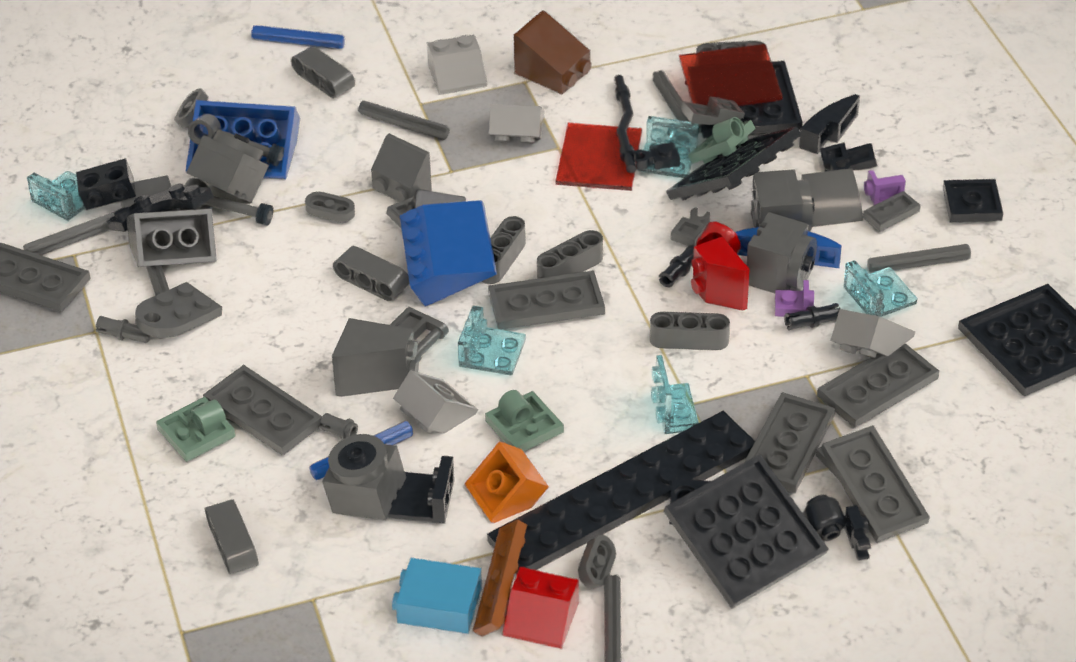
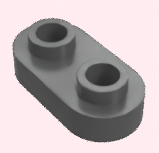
M202 88L191 92L179 108L174 120L181 128L189 127L193 122L196 100H208V95Z
M320 191L310 193L305 198L306 212L312 216L339 223L350 221L355 216V204L349 198Z
M605 535L594 537L587 542L578 567V576L582 584L589 589H596L604 585V578L610 575L616 558V548L609 537Z

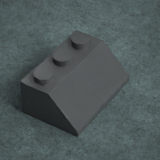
M212 209L134 213L126 217L129 245L138 267L217 261Z

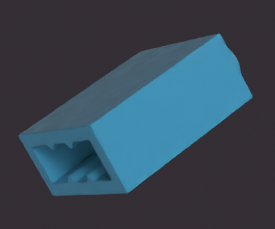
M410 558L407 569H402L400 592H395L393 596L392 610H396L397 623L469 634L482 590L481 568Z

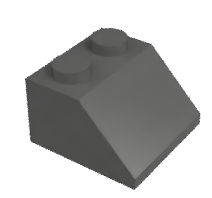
M388 133L371 168L372 188L398 202L414 197L415 192L419 189L432 191L430 152Z

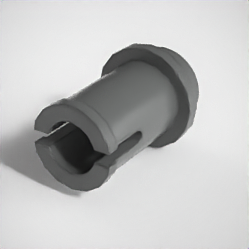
M325 413L320 421L321 424H325V426L320 425V430L336 434L342 440L356 435L358 431V425L350 418L344 420Z

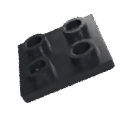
M441 456L439 467H434L433 474L405 472L406 479L401 489L396 492L397 497L391 503L392 507L388 513V518L445 523L455 481L453 456Z

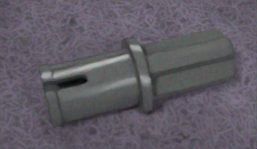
M99 316L97 319V333L118 337L119 340L127 338L144 343L150 340V335L143 333L135 324L129 323L127 319L121 321L104 316Z

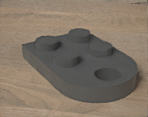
M185 282L142 301L135 310V324L139 330L150 336L174 337L222 316V306L188 282Z

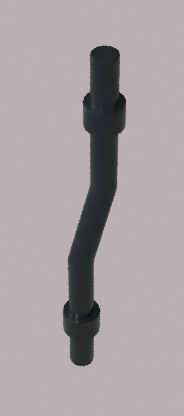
M619 74L614 77L615 95L617 100L620 101L623 111L616 130L620 145L619 154L621 160L625 163L626 171L634 173L636 171L633 158L634 148L630 145L627 130L633 117L630 103L631 93L629 87L625 85L623 76Z

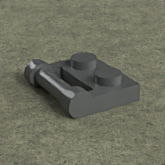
M409 306L390 324L413 329L414 341L426 329L431 331L418 344L415 361L419 362L422 359L421 356L438 339H443L449 333L445 323Z

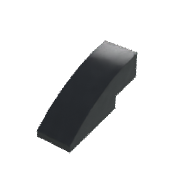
M854 94L842 98L813 115L800 128L802 136H800L799 148L818 154L828 140L838 143L858 116L860 95Z

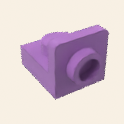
M869 170L867 180L864 181V192L866 196H870L873 205H876L902 191L905 192L906 180L903 175L877 178L874 170Z
M803 280V291L775 290V316L784 317L785 313L803 311L809 306H814V290H809V280Z

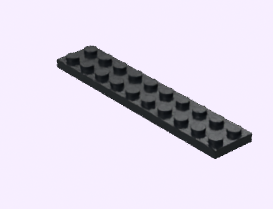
M723 410L502 525L501 527L515 520H520L527 525L524 535L525 543L520 551L516 574L520 567L537 570L581 547L590 539L603 535L671 498L672 478L706 480L747 458L755 440ZM499 528L487 533V542L493 548L495 547Z

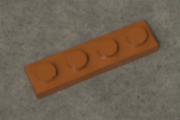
M515 520L499 528L472 630L481 637L501 629L505 621L504 613L507 601L510 598L513 578L518 570V558L525 543L524 535L527 525L520 520Z

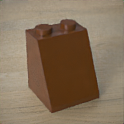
M542 10L513 35L514 74L559 94H563L570 87H573L591 69L590 49L546 11Z

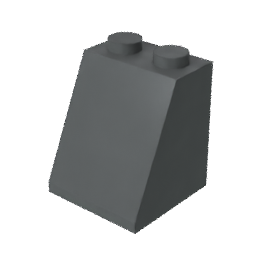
M349 318L332 354L336 396L343 397L399 389L410 370L415 372L419 370V361H415L418 343L414 341L413 329Z

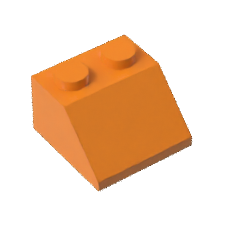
M501 441L497 443L464 483L490 522L493 523L532 508L549 488L522 449Z

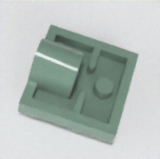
M737 117L715 124L712 130L713 135L688 154L692 164L699 161L708 163L721 153L723 156H727L737 150L735 146L746 142L749 139L748 135L755 130V127L751 120L742 123Z
M510 390L500 398L497 408L485 413V421L503 442L520 448L523 452L564 433V424L534 391L521 395L517 390Z
M206 397L156 421L157 430L186 462L236 437L235 429L226 420L221 405L215 399L208 401Z

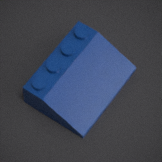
M196 100L193 121L203 114H211L218 119L220 130L233 135L235 133L250 139V141L269 148L273 144L284 147L283 159L278 166H274V163L273 165L271 163L268 164L266 162L267 157L262 156L260 161L269 165L263 178L287 179L300 124V116L295 106ZM200 124L201 131L208 134L206 126ZM191 139L188 150L187 164L185 170L186 172L199 146L198 144H195L193 141H191Z
M482 200L426 204L400 215L410 287L425 307L497 275L485 206Z

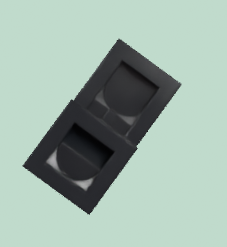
M845 142L820 149L825 169L830 170L833 159H837V167H845L846 162H850V169L853 168V170L877 167L872 143L846 149Z

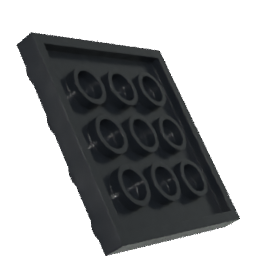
M785 60L687 69V77L694 103L708 106L710 96L734 101L745 113L744 117L740 119L742 123L751 120L755 127V130L749 135L772 133L796 126L800 130L803 126ZM699 124L702 138H708L713 135L714 125Z
M796 126L749 138L746 142L735 146L737 148L735 152L727 156H723L721 153L714 160L704 163L666 190V193L670 200L677 198L686 200L695 194L697 197H700L709 191L717 193L726 187L728 190L734 189L743 183L742 178L752 176L760 171V165L774 161L779 151L784 152L793 147V141L802 135Z
M1049 284L959 320L958 329L1023 396H1027L1076 374V310Z
M761 454L667 505L663 511L731 608L736 607L825 555L829 550Z

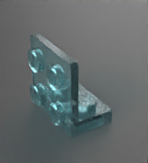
M648 116L646 122V143L643 150L649 151V146L674 142L680 156V166L655 170L654 165H651L646 169L638 171L676 178H685L689 175L692 162L688 154L698 147L699 124Z
M65 171L52 182L50 179L44 178L35 172L27 177L31 201L67 221L85 209L78 193L76 174Z
M855 260L845 264L843 287L866 314L882 317L917 304L918 298L892 268L887 267L868 274Z
M473 305L458 341L459 367L513 375L526 341V334L487 328L488 322L487 319H484L483 307Z
M657 355L656 366L651 367L652 381L655 383V386L651 387V398L653 403L658 404L655 409L657 423H662L664 434L681 433L699 423L689 383L669 385L662 355Z

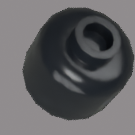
M822 494L811 498L806 503L803 514L818 535L826 541L837 538L841 534L840 531L846 525V518L838 500Z

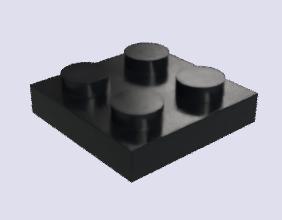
M996 179L943 181V192L950 222H990L1003 220V209Z

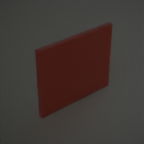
M766 44L679 55L685 79L684 83L687 86L691 103L708 106L710 96L734 101L738 106L782 100L783 96L775 75L776 71L773 68Z
M568 122L555 181L556 185L632 191L635 172L628 173L625 163L620 158V145L616 133L618 126ZM628 127L629 143L633 146L634 151L639 150L642 128Z

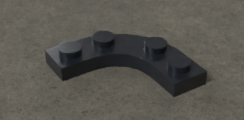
M180 183L173 185L166 191L151 196L142 195L134 200V204L117 210L114 213L115 216L106 222L110 230L126 232V217L134 213L161 212L172 208L195 210L212 199L214 195L211 188L199 187L198 185L184 187Z

